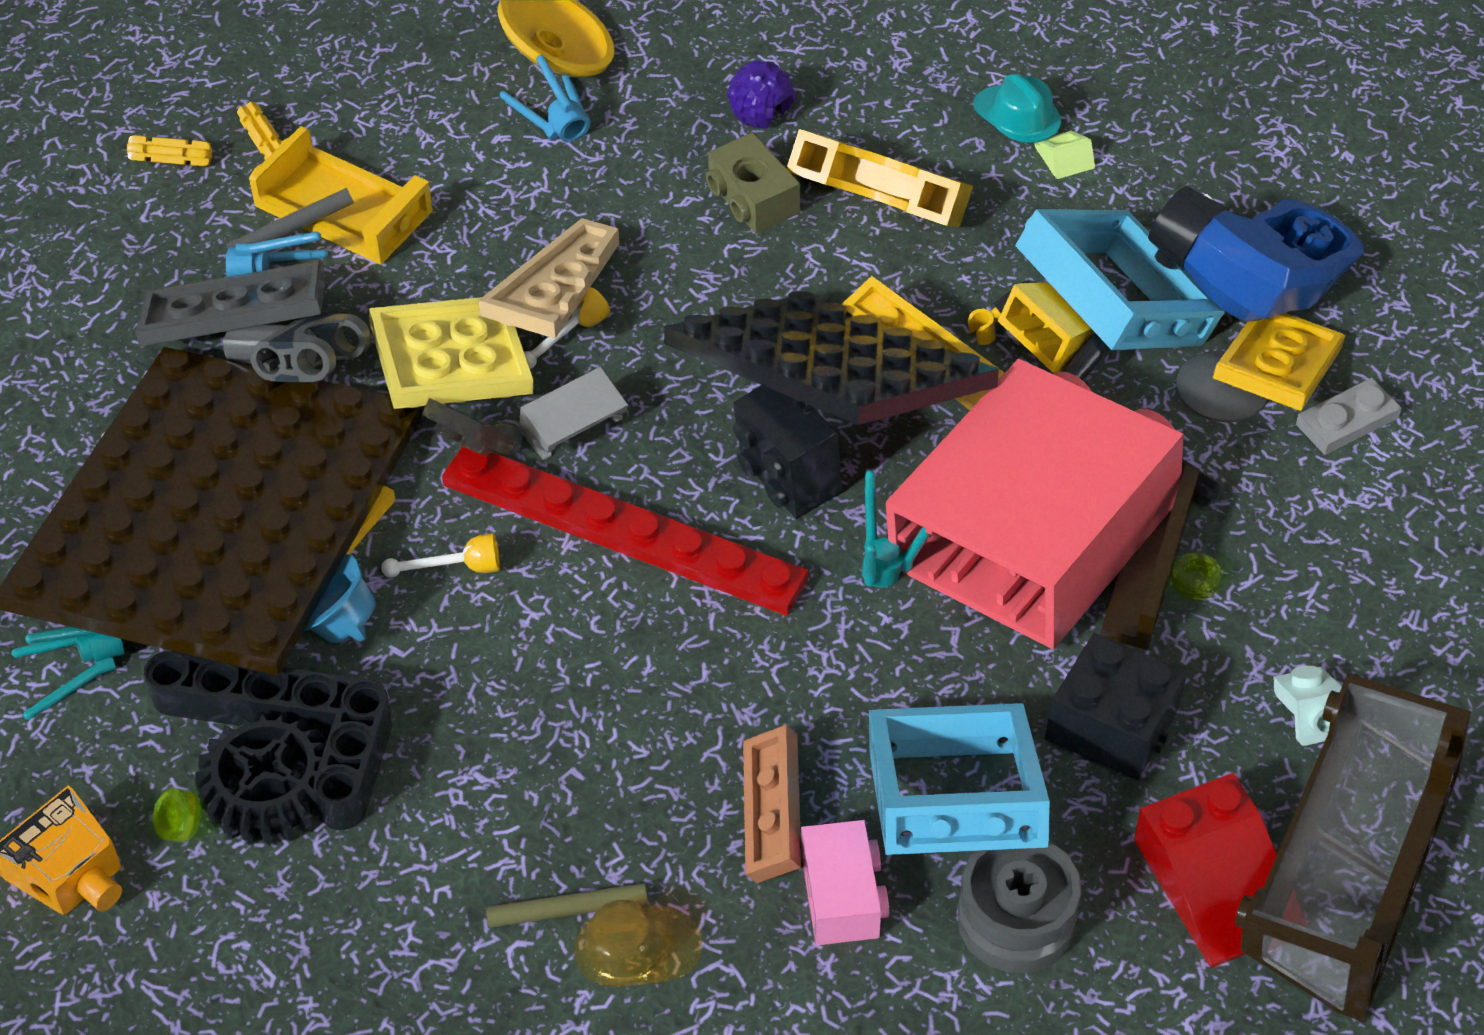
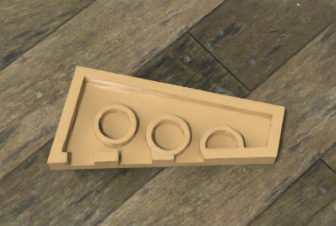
M581 218L478 300L480 316L498 321L503 325L515 326L556 339L587 293L589 287H591L620 244L618 228Z

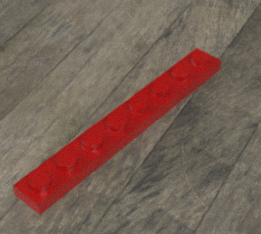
M466 442L442 474L443 486L786 616H788L808 581V570Z

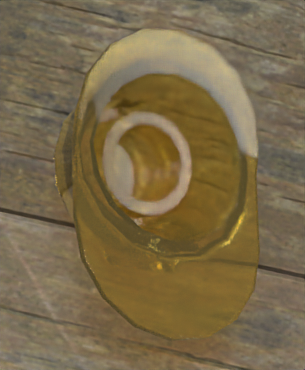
M616 900L605 904L582 926L575 938L574 955L578 969L587 979L601 986L620 987L666 983L680 979L694 969L701 958L703 938L699 926L687 914L673 907L644 906L632 900Z

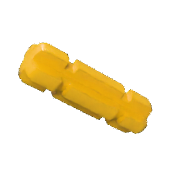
M249 102L246 106H240L237 114L240 117L241 124L248 130L249 136L260 153L265 155L264 159L266 160L280 146L282 140L278 139L279 135L267 117L262 114L263 111L255 102Z
M132 135L128 140L127 154L128 158L132 161L146 162L147 158H151L153 163L186 165L187 161H191V166L207 167L211 162L212 147L208 141L192 140V144H188L187 139L152 137V141H149L148 136Z

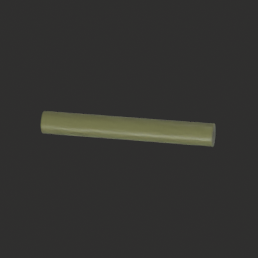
M645 883L489 906L486 907L488 928L645 905L648 902Z

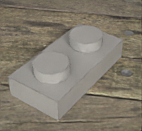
M1370 378L1299 413L1296 425L1326 455L1398 419L1402 407L1373 378Z

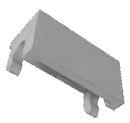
M598 367L520 407L519 431L540 457L545 460L552 456L550 451L556 449V445L608 418H611L614 423L622 420L621 414L627 412L628 404L602 368Z

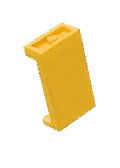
M300 126L289 138L284 139L280 146L262 164H259L249 177L255 206L279 218L347 187L354 204L307 225L303 229L311 233L319 232L322 238L380 265L388 259L433 211L429 181L414 175L401 187L315 148L312 144L310 130L303 126Z

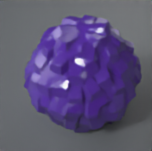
M758 59L741 67L731 79L729 89L727 90V97L730 99L729 103L734 116L738 117L745 125L749 126L751 124V127L768 129L773 115L776 113V106L780 109L781 114H784L797 99L788 74L783 72L775 63L759 61Z

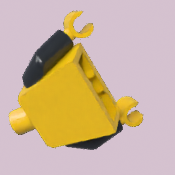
M1027 280L1014 284L1012 290L993 303L994 309L991 311L987 309L974 310L968 318L969 333L977 330L976 337L979 345H987L995 340V324L999 322L1051 372H1068L1079 377L1081 380H1084L1098 365L1107 348L1105 342L1049 282Z

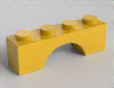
M801 129L798 131L786 168L790 173L856 193L894 206L907 213L957 228L961 225L973 189L972 185Z

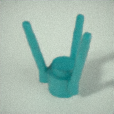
M869 470L865 474L866 540L861 574L867 586L884 588L897 582L901 571L908 572L912 569L915 557L930 534L926 533L925 527H922L906 552H902L899 545L890 542L888 538L877 537L875 473Z
M74 627L52 629L26 635L25 641L30 645L13 649L11 652L13 657L34 655L76 645L83 663L93 660L95 665L27 709L23 713V718L29 720L98 675L115 670L116 666L113 658L124 655L121 639Z

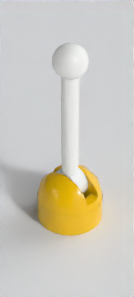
M589 287L587 293L556 339L547 337L531 352H524L530 369L536 365L537 358L578 323L584 327H593L610 315V307L607 301L597 290Z
M494 533L471 538L461 553L401 562L389 558L382 563L381 570L386 577L393 578L400 571L464 562L469 569L477 573L499 572L500 559L496 536Z

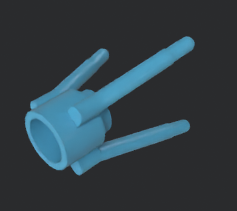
M542 55L536 58L537 63L557 97V100L548 108V121L506 91L500 92L501 99L544 130L550 140L560 137L562 141L570 142L583 137L590 127L591 120L583 109L571 77L562 75L568 98Z
M319 232L298 234L256 243H236V246H230L227 250L226 273L227 277L269 270V262L326 258L329 253L324 249L267 252L269 250L318 241L321 239Z

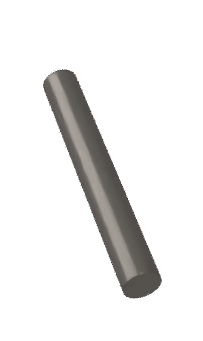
M346 187L227 243V248L236 246V243H256L282 238L354 204V201Z

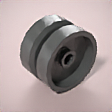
M1049 841L1047 848L974 851L969 856L962 873L961 896L958 904L959 933L968 950L987 966L1008 973H1032L1053 965L1069 948L1075 932L1077 912L1081 899L1080 875L1069 855L1051 841Z

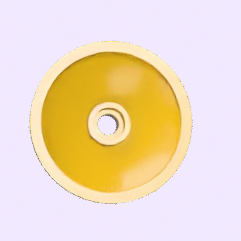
M577 0L499 1L498 17L506 36L528 60L537 66L539 64L536 58L542 55L554 73L580 78L598 75L605 71L614 57V43L611 35L598 17Z

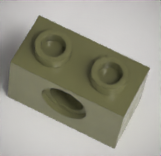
M753 132L708 152L709 172L706 173V181L710 190L715 196L721 195L730 205L731 212L736 220L739 222L744 221L755 234L800 214V183Z

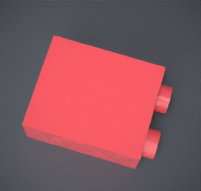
M1018 358L998 380L997 387L988 390L886 501L888 540L895 545L898 544L902 552H906L921 528L925 527L926 533L930 534V536L915 557L912 569L908 572L902 571L903 573L1054 650L1172 510L1181 482L1184 434L1176 431L1166 418L1149 409L1130 410L1093 393L1083 380L1071 373L1056 372L1051 374Z

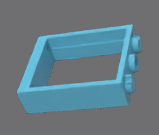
M1036 209L1026 222L1025 229L1015 245L1111 350L1201 346L1205 344L1225 312L1204 293L1186 270L1181 271L1179 268L1176 270L1169 269L1157 262L1154 256L1158 249L1149 241V231L1128 210ZM1106 253L1151 301H1128L1085 254Z
M1023 703L869 710L870 761L886 855L1048 847L1050 800ZM1001 737L1008 738L1004 743L997 742ZM890 742H894L896 745L891 748ZM1013 753L1023 791L900 796L893 759ZM1024 825L1030 826L1026 831L1019 830ZM903 831L912 832L908 836L900 835Z

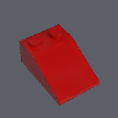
M1233 772L1140 808L1134 836L1135 844L1210 968L1246 955L1240 950L1242 928L1235 926L1237 911L1245 894L1253 897L1258 888L1263 889L1277 856L1259 811ZM1291 890L1278 923L1304 932L1306 924ZM1271 937L1269 945L1281 940Z

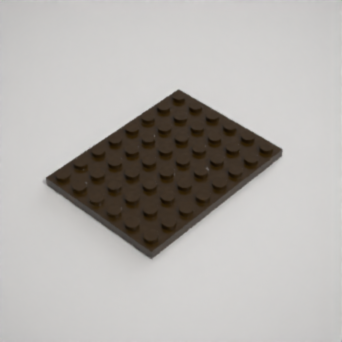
M163 347L0 585V610L278 676L333 579L344 555L347 554L383 486H385L423 416V406L394 409L390 395L321 380L316 382L269 381L259 376L251 365Z

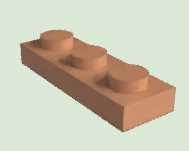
M787 725L743 741L745 875L756 883L802 868L797 733Z

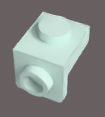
M1300 666L1293 669L1291 673L1274 677L1276 697L1294 714L1296 740L1302 746L1326 740L1330 722L1322 720L1324 707L1331 690L1340 692L1342 688L1322 667Z

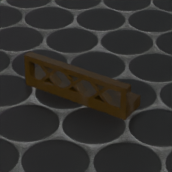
M1185 466L1172 510L1119 572L1102 625V636L1118 643L1149 650L1192 508L1200 471L1199 468Z

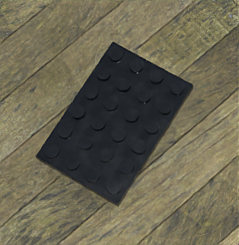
M806 291L790 292L788 298L780 300L758 299L754 301V306L745 308L723 307L719 310V314L710 316L688 315L684 317V322L664 326L665 345L856 425L997 387L999 369L980 362V357L975 354L956 353L948 350L943 342L919 339L912 336V332L909 329L888 327L880 324L879 319L874 316H852L846 313L847 307L845 305L824 303L816 300L815 294Z

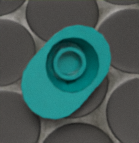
M1012 73L1005 77L1001 85L982 90L973 100L974 110L982 118L995 126L1008 138L1019 142L1037 143L1048 140L1058 132L1061 126V115L1053 105V96L1050 88L1045 82L1033 76Z

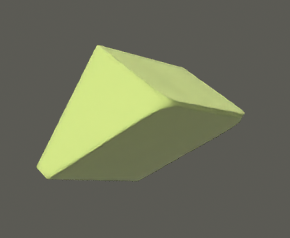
M1074 131L1052 136L1048 140L1034 143L1035 148L1057 179L1095 168L1091 139Z

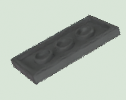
M314 261L147 291L135 332L139 346L320 315L326 277L322 261Z

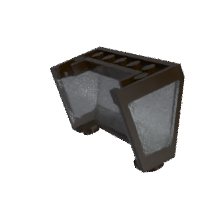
M1347 673L1340 692L1331 690L1327 698L1322 720L1330 722L1329 733L1263 889L1258 888L1253 897L1245 894L1239 905L1235 926L1242 928L1240 947L1242 952L1334 1011L1360 1022H1365L1460 773L1471 711Z

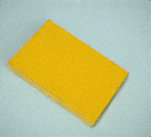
M1287 313L1267 319L1250 321L1245 324L1217 363L1213 379L1302 411L1340 352L1346 335Z

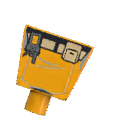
M69 785L0 840V876L62 915H66L84 899L98 911H106L121 896L122 887L111 878L121 869L114 844Z

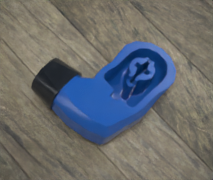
M1188 186L1178 190L1171 197L1154 221L1148 236L1149 241L1158 249L1154 256L1157 262L1169 269L1176 270L1179 268L1181 271L1186 270L1204 293L1223 311L1245 322L1267 319L1288 311L1304 310L1312 307L1364 254L1363 243L1355 233L1336 217L1318 207L1298 200H1281L1271 210L1260 212L1252 219L1230 213L1229 208Z

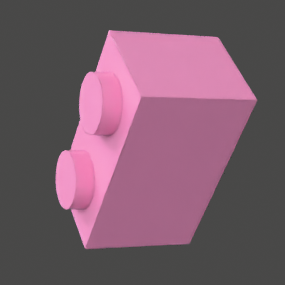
M865 820L801 827V859L815 944L824 945L880 938L881 918L889 917V901L886 886H876L874 872L881 871L880 851L877 839L868 840Z

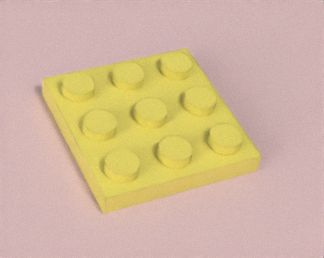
M482 297L369 308V323L394 409L533 394V377L515 326L503 325L498 321L480 316L478 300Z

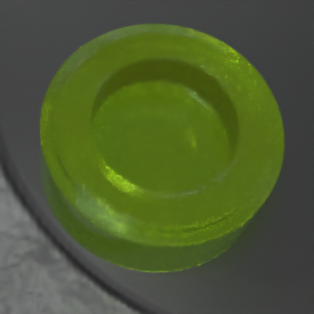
M1187 553L1175 561L1171 574V584L1174 590L1184 598L1205 600L1215 595L1218 591L1222 571L1219 564L1212 557L1202 553Z
M178 788L167 789L161 794L153 811L154 828L161 839L186 842L195 835L200 825L202 814L198 796L193 791Z

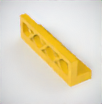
M873 276L842 303V305L847 307L846 313L852 316L870 315L877 317L882 325L909 329L914 337L922 340L943 342L948 350L956 353L975 354L980 357V362L996 367ZM1000 369L998 373V380L1004 374V372ZM988 390L955 398V400L971 410Z

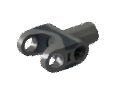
M321 312L320 315L299 318L289 325L264 324L226 331L223 339V350L228 360L252 365L256 373L265 380L316 382L324 379L334 371L336 360H349L366 352L371 344V334L368 326L358 316ZM345 326L352 328L357 333L359 338L358 347L352 346L345 338ZM323 363L322 370H317L314 368L315 366Z

